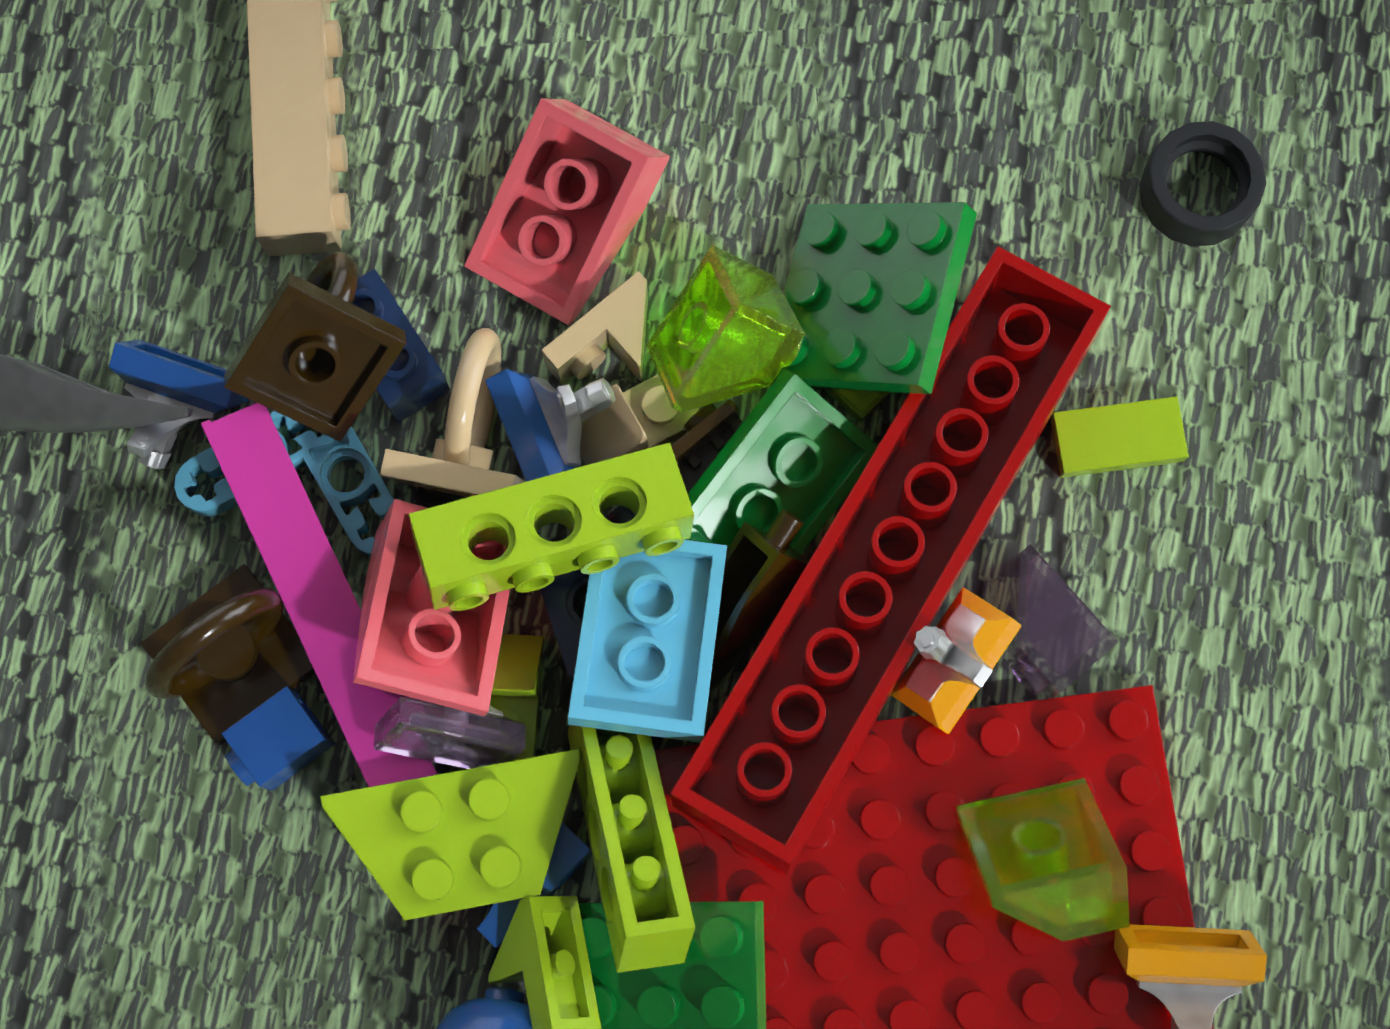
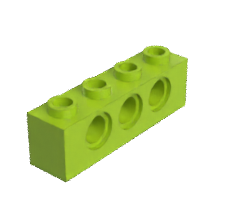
M669 442L409 513L414 543L434 610L449 606L452 611H463L480 606L489 599L490 594L515 588L517 592L521 593L532 592L551 584L555 579L554 576L579 569L583 574L603 572L617 565L620 561L619 558L645 551L647 556H659L672 552L682 546L684 540L691 537L695 514ZM620 505L629 508L635 514V517L629 522L619 524L607 520L602 515V512L608 507ZM559 523L566 526L572 533L564 540L551 542L541 538L537 531L546 524ZM484 541L499 542L507 549L502 556L493 560H483L472 553L475 546Z
M569 725L567 734L570 749H579L580 762L576 778L616 971L621 973L684 963L694 934L695 923L651 736Z

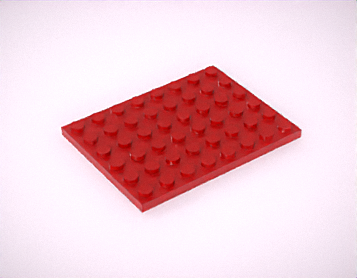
M1153 685L965 709L949 734L920 715L875 721L788 874L672 806L671 792L700 744L654 750L689 902L763 901L766 1029H1171V1014L1166 1006L1155 995L1138 987L1135 979L1126 974L1114 950L1116 924L1195 928Z

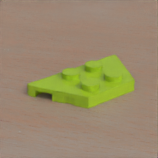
M579 749L320 796L321 804L404 920L537 896L542 891L580 762Z

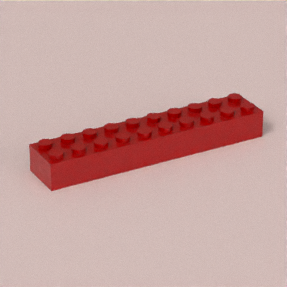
M997 246L947 330L932 393H909L671 792L673 807L788 874L916 652L917 647L914 644L916 632L923 629L924 626L930 627L1096 339L1111 305Z

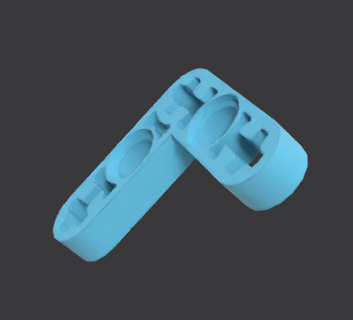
M276 411L270 413L276 429L286 424L288 430L294 435L307 427ZM352 426L341 442L327 435L317 437L311 430L306 431L294 438L302 448L292 454L290 444L278 431L295 470L297 471L306 465L309 467L351 542L363 555L371 557L374 538L369 537L365 540L362 538V535L369 530V524L357 506L349 515L346 514L345 508L365 502L376 490H379L380 497L372 498L368 501L378 517L383 520L394 498ZM212 447L189 459L177 472L174 485L177 498L190 511L200 516L213 517L238 505L226 477L214 485V491L217 495L211 500L207 501L200 494L193 496L191 494L199 487L196 477L201 473L206 472L212 479L224 474ZM345 460H355L361 463L365 471L364 480L356 490L339 492L332 487L330 482L331 472L337 464Z

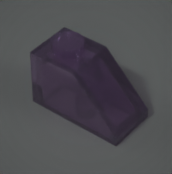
M1031 544L1020 552L1011 563L1009 616L1022 626L1007 647V652L1015 660L1010 668L1020 683L1032 694L1037 695L1042 691L1048 698H1054L1114 647L1118 641Z

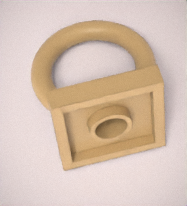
M489 328L476 330L464 348L450 397L445 439H436L432 458L385 449L380 475L404 485L420 486L429 490L463 497H471L525 482L516 475L489 470L493 451L485 447L493 421L495 404L485 380L501 372L502 354L500 339L493 330Z

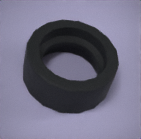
M1214 121L1187 123L1170 131L1157 145L1148 159L1139 184L1141 205L1151 224L1170 240L1189 246L1216 245L1234 236L1259 207L1266 186L1264 161L1253 142L1233 127ZM1202 152L1217 157L1231 169L1237 180L1238 192L1235 202L1226 212L1217 216H1202L1187 211L1174 200L1167 188L1166 177L1171 164L1178 157L1186 153Z

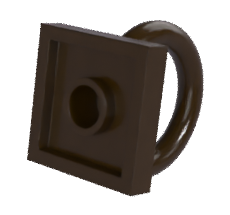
M344 252L332 253L313 269L306 280L288 272L224 374V387L341 442L406 345L405 330L353 305L358 286V266L354 258Z
M245 564L241 565L140 642L153 659L145 675L147 691L159 699H171L180 696L218 745L226 742L222 735L224 731L286 686L292 690L312 676L315 670L295 627L283 613L284 607L280 595L274 590L264 588Z

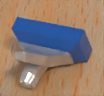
M140 339L117 342L114 345L109 368L126 382L124 388L134 398L193 409L191 417L135 427L133 434L127 442V449L129 453L140 456V463L154 469L166 468L177 434L183 427L198 419L223 416L225 410L248 402V398L224 387V374L227 371L225 368Z
M505 369L485 380L526 481L581 466V423L597 412H602L616 401L613 389L604 378L588 383L587 386L575 393L572 392L570 385L559 386L555 390L546 379Z

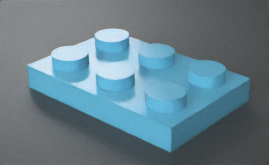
M684 540L682 546L667 554L647 556L645 551L619 558L618 564L606 571L589 574L568 714V725L702 742L727 545Z

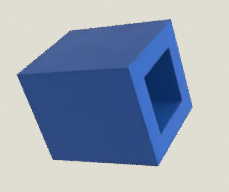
M287 686L222 733L232 748L225 755V758L238 778L246 786L256 782L259 787L270 791L276 789L335 745L300 694Z

